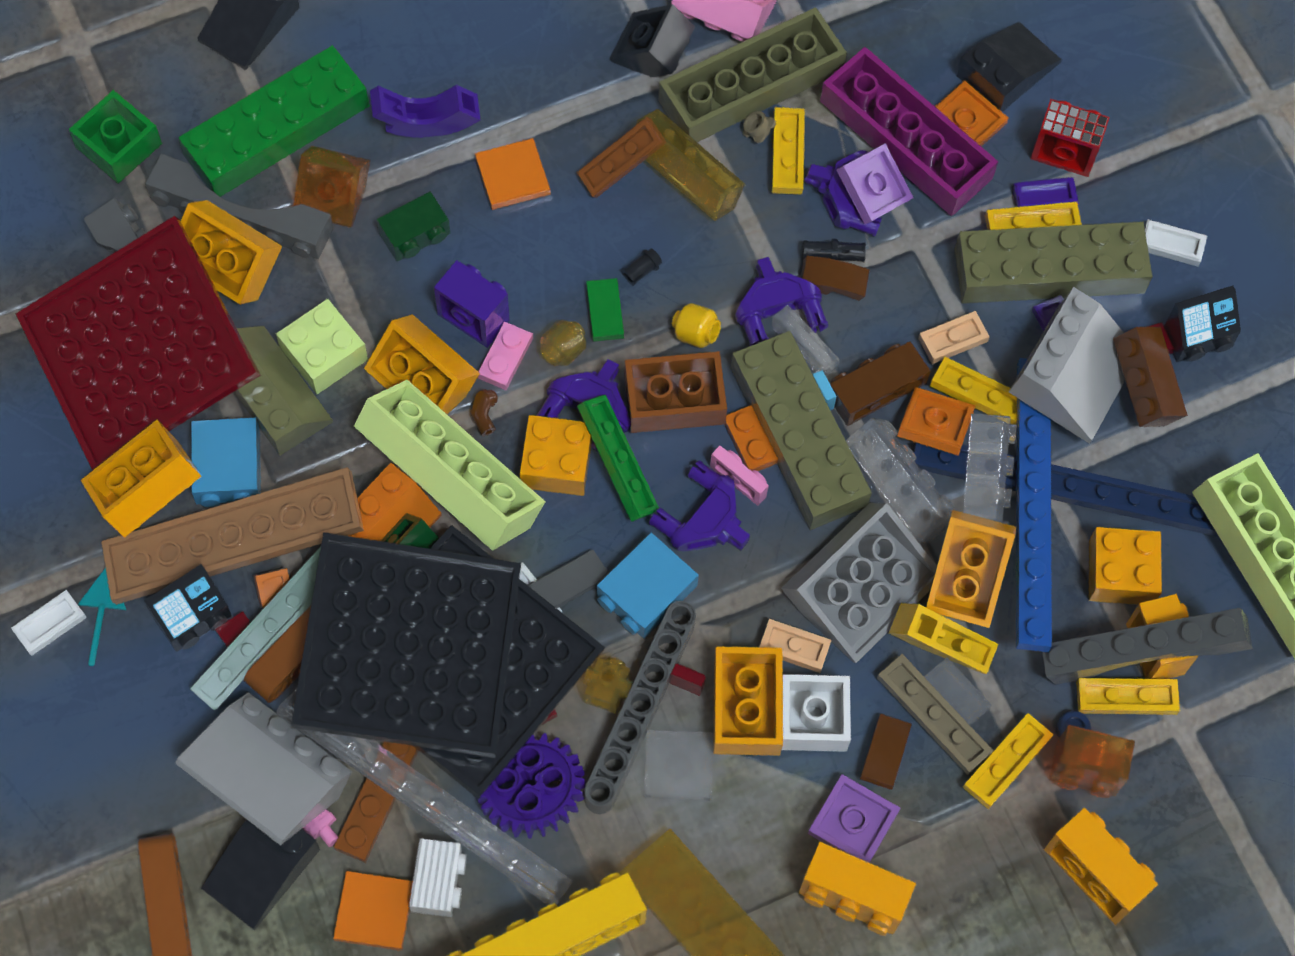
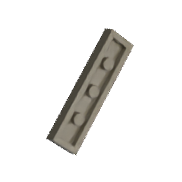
M903 654L878 674L877 679L967 775L993 753L994 750Z

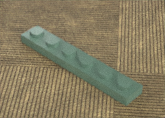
M321 546L190 688L214 711L244 680L248 670L311 606Z

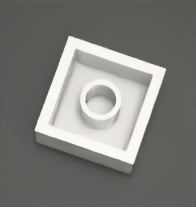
M783 674L782 750L847 752L851 741L850 676Z

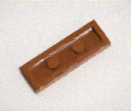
M646 117L577 173L592 197L597 198L667 142L652 119Z

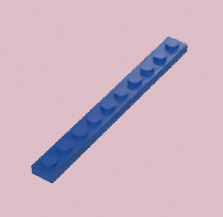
M1019 358L1017 376L1026 363V358ZM1017 398L1016 649L1049 652L1052 647L1051 419Z

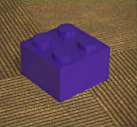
M456 260L434 287L437 315L486 348L497 337L504 322L508 323L510 321L506 289L496 281L490 282L482 277L479 270L470 264L464 265Z

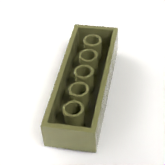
M815 7L660 81L658 101L689 147L746 119L753 112L763 111L827 80L845 64L847 52Z
M1144 222L960 231L954 248L962 304L1052 299L1059 295L1065 298L1073 287L1089 297L1144 294L1153 277Z
M791 331L734 352L732 354L731 371L748 405H752L778 458L777 464L809 529H815L864 509L869 504L872 492Z

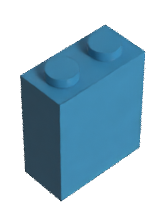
M256 417L191 421L192 463L201 474V477L192 484V495L196 504H201L204 507H217L220 503H230L260 494V428Z
M651 532L597 585V601L608 613L614 611L622 619L621 623L627 631L633 635L638 633L645 639L662 622L669 606L676 601H683L698 586L699 575Z

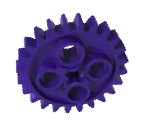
M544 733L540 740H536L533 734L486 792L478 799L479 804H483L481 809L484 816L490 815L489 820L492 826L500 822L499 826L502 833H505L512 827L513 835L516 838L522 830H525L528 839H531L534 830H539L542 837H545L546 827L550 826L557 832L559 831L557 821L561 820L567 824L570 822L567 812L578 813L579 810L574 801L584 800L583 793L580 790L584 789L586 784L584 778H581L585 774L583 767L578 766L580 763L578 755H571L572 751L569 744L561 748V742L558 737L549 743L547 733ZM529 760H538V763L534 766H524ZM552 781H561V784L555 788L547 787ZM506 782L514 783L509 789H500L502 784ZM529 803L537 804L532 810H523L524 806Z

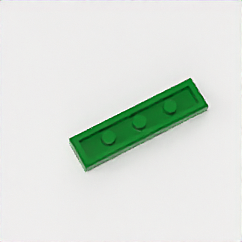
M606 394L577 405L631 522L654 514L659 509L658 504Z

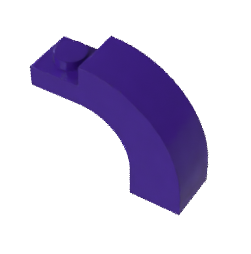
M457 84L441 94L427 98L404 97L379 85L370 90L373 118L385 122L386 132L413 138L443 136L466 129L481 120L478 95Z

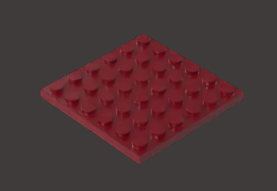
M176 216L166 220L16 313L92 470L97 468L157 419L168 431H171L261 376L180 219Z

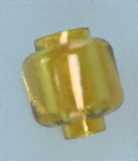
M556 321L540 338V352L544 359L554 366H569L586 349L583 327L575 321Z

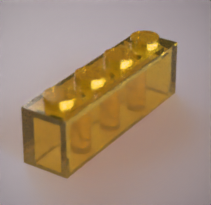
M659 109L654 110L637 121L636 125L646 117L651 118L667 142L645 161L714 221L735 209L745 185L743 181Z

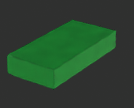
M617 278L586 281L593 342L624 339Z

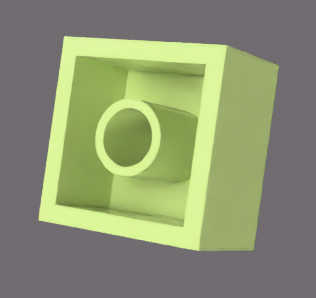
M326 299L276 333L281 350L317 395L368 360L365 343L329 299Z

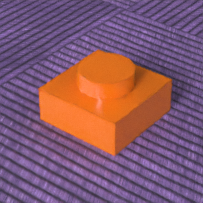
M287 568L253 575L260 607L264 608L290 580Z

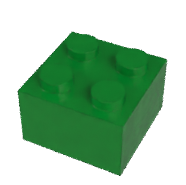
M114 90L69 129L75 147L118 184L162 145L157 126Z

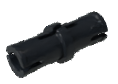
M831 239V242L804 240L803 260L806 256H816L839 261L865 262L866 243L838 242V239ZM820 250H848V253L821 252Z

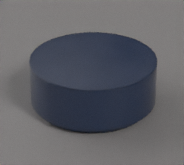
M1078 711L1066 712L1061 716L1056 725L1058 738L1069 746L1081 745L1086 741L1091 732L1089 719Z

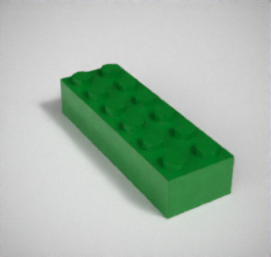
M332 45L181 135L178 139L187 161L208 189L221 197L368 108L367 89Z

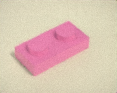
M504 322L478 371L480 373L478 379L507 390L533 340V333Z
M719 446L711 454L710 467L721 476L729 475L733 478L735 488L759 506L766 498L769 487L764 476L756 470L751 471L742 464L741 458L731 450L726 451L722 446Z

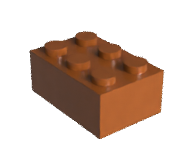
M720 351L625 360L624 378L631 433L725 425L727 403Z

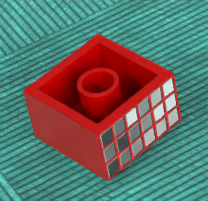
M1050 99L1031 159L1089 177L1110 117L1102 115L1095 110H1085L1073 106L1066 101Z

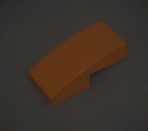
M806 256L803 262L801 278L816 285L822 294L827 295L834 291L860 301L866 294L870 269L835 259Z
M880 714L860 780L887 789H893L912 726L911 723Z

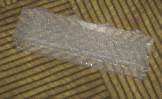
M789 305L773 316L772 327L775 332L783 334L791 331L805 361L811 365L814 373L823 370L825 376H828L838 368L840 359Z

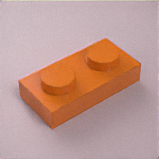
M752 405L726 416L725 427L743 464L748 469L760 471L778 463L776 453Z

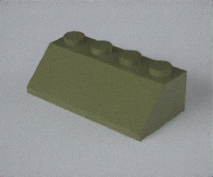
M264 326L237 328L261 376L234 393L251 417H256L259 428L279 456L333 423V419Z

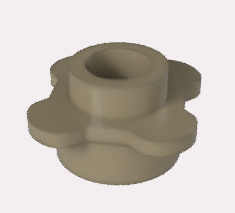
M762 111L753 112L744 121L743 135L754 138L756 143H761L769 135L771 129L774 128L776 121L773 117H766Z

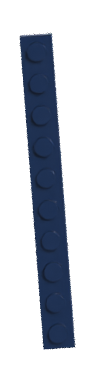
M915 443L910 468L1016 491V456L963 444L958 456ZM1051 464L1052 500L1219 537L1198 501L1192 495Z

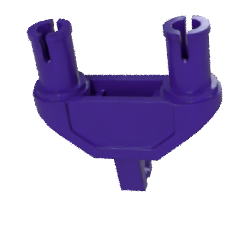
M861 150L837 161L834 167L828 165L822 167L811 164L805 182L819 188L818 191L824 194L822 200L835 226L844 230L852 227L875 237L882 218L879 217L864 224L837 172L838 168L863 156L868 151Z
M769 257L757 260L756 270L759 277L754 278V284L743 298L735 314L737 323L744 326L750 346L769 339L761 319L793 310H803L811 333H817V326L820 332L829 326L820 305L822 294L816 285L787 272H775Z
M607 359L599 373L594 371L592 373L585 372L554 380L547 389L548 398L536 416L558 418L564 406H570L579 411L577 405L606 394L623 432H627L630 427L629 415L617 389L618 383L614 381L619 373V364ZM593 441V443L591 444V447H592L596 452H598V450H597V448H596V445H595V443H594V441Z
M699 460L695 463L697 467H692L688 477L710 491L708 498L687 523L684 522L682 524L660 507L656 511L658 515L654 513L649 521V525L669 537L672 546L678 551H693L713 547L718 543L724 545L726 542L742 551L749 542L750 534L739 527L741 521L736 518L734 479L729 475L720 476Z

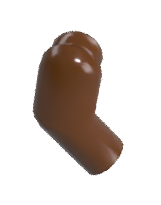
M486 389L480 390L475 395L470 410L471 417L483 437L491 435L496 430L488 413L490 407H493L498 401L496 392Z

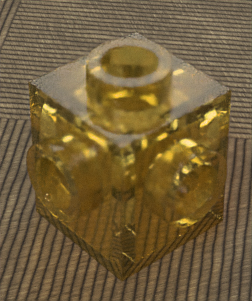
M598 657L595 667L589 666L584 677L583 684L587 685L584 693L585 703L616 714L621 699L627 698L634 682L629 680L630 668L625 667L626 664L616 658L608 657L605 660Z

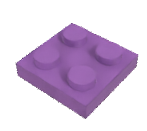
M886 143L837 169L864 224L879 218L914 198Z
M842 774L809 829L808 834L829 846L870 863L901 808Z

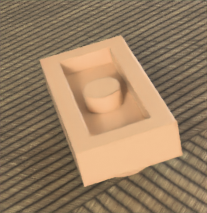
M974 311L919 334L918 339L930 362L935 364L942 361L944 357L950 358L987 343L990 336L977 312Z
M769 619L759 647L782 648L783 661L821 673L832 640Z

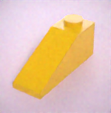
M900 603L889 634L915 647L983 674L988 673L999 645L920 604Z

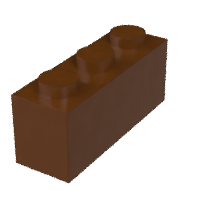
M1135 327L1114 338L1113 340L1139 427H1164L1188 416L1161 327Z
M911 341L902 346L895 344L887 349L883 356L875 360L869 358L862 362L857 370L849 374L843 372L832 379L830 385L837 396L834 407L846 426H849L914 391L915 387L920 388L927 384L931 371Z

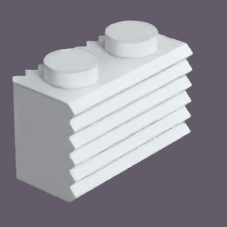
M430 839L419 840L409 904L411 912L452 917L453 908L459 909L462 888L456 887L458 874H465L467 854H461V844Z

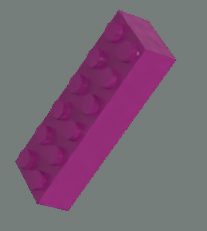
M866 47L861 49L823 83L820 102L874 149L886 143L900 172L950 216H953L993 180L998 161Z

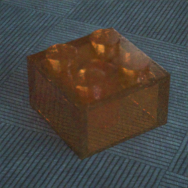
M1068 725L1056 743L1049 781L1057 782L1059 787L1067 790L1082 788L1090 790V793L1096 797H1115L1128 781L1135 741Z

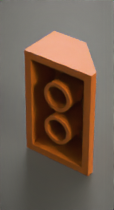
M390 463L357 498L364 531L348 536L381 541L406 513L422 518L429 527L442 516V513L414 480Z

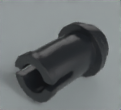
M651 248L648 251L644 249L638 259L622 269L623 276L631 285H636L639 280L652 270H659L662 259L654 249Z

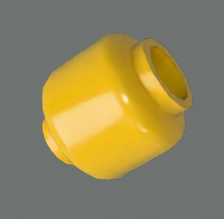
M689 303L682 310H678L675 313L672 327L675 328L676 338L680 342L698 348H705L709 344H713L718 338L721 322L718 320L714 310Z

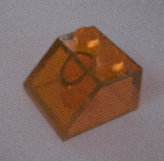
M311 146L301 154L293 206L304 204L331 214L332 223L352 227L366 189L370 160Z

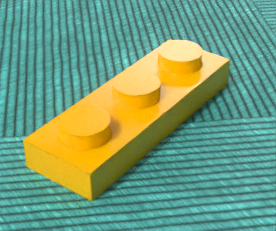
M775 107L774 119L776 124L773 128L772 193L802 195L805 109Z
M1077 202L987 210L985 214L987 230L1082 225Z
M944 357L931 381L930 387L957 400L976 405V409L1016 427L1018 419L1017 397L1009 393V387Z
M1078 678L1076 682L1078 712L1083 714L1177 715L1180 712L1178 679Z
M1027 713L964 784L963 788L989 810L1054 734Z

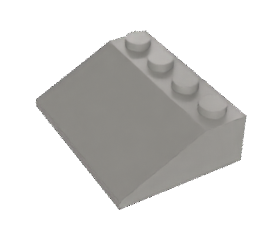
M1073 287L1056 309L1010 388L1009 393L1090 444L1125 382L1124 373L1113 340L1124 332L1099 302Z
M869 503L781 589L801 614L828 639H831V642L853 663H857L890 630L900 603L917 604L931 590L937 565L888 503Z
M249 692L229 705L175 762L176 765L279 845H282L339 799L352 773L351 770L315 744L311 739L297 729L291 728V724Z

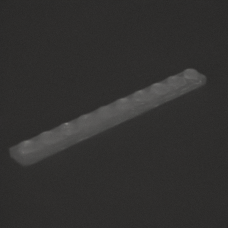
M297 688L280 704L276 712L278 716L290 724L292 723ZM298 729L547 905L558 904L573 883V880L375 741Z

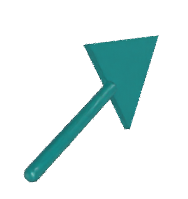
M106 567L78 603V606L98 608L88 661L89 666L95 665L105 608L127 610L125 603L116 605L111 601Z

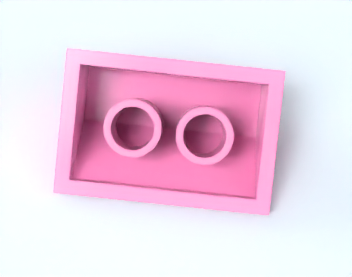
M672 0L671 4L688 19L696 17L705 21L704 25L714 30H721L722 28L732 32L731 36L733 38L746 41L760 34L777 0Z

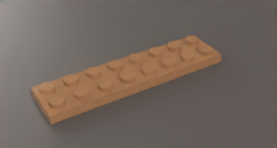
M346 467L131 532L125 538L120 535L101 542L111 601L117 605L157 593L200 564L203 565L211 577L321 544L323 532L348 536L364 531L352 471Z

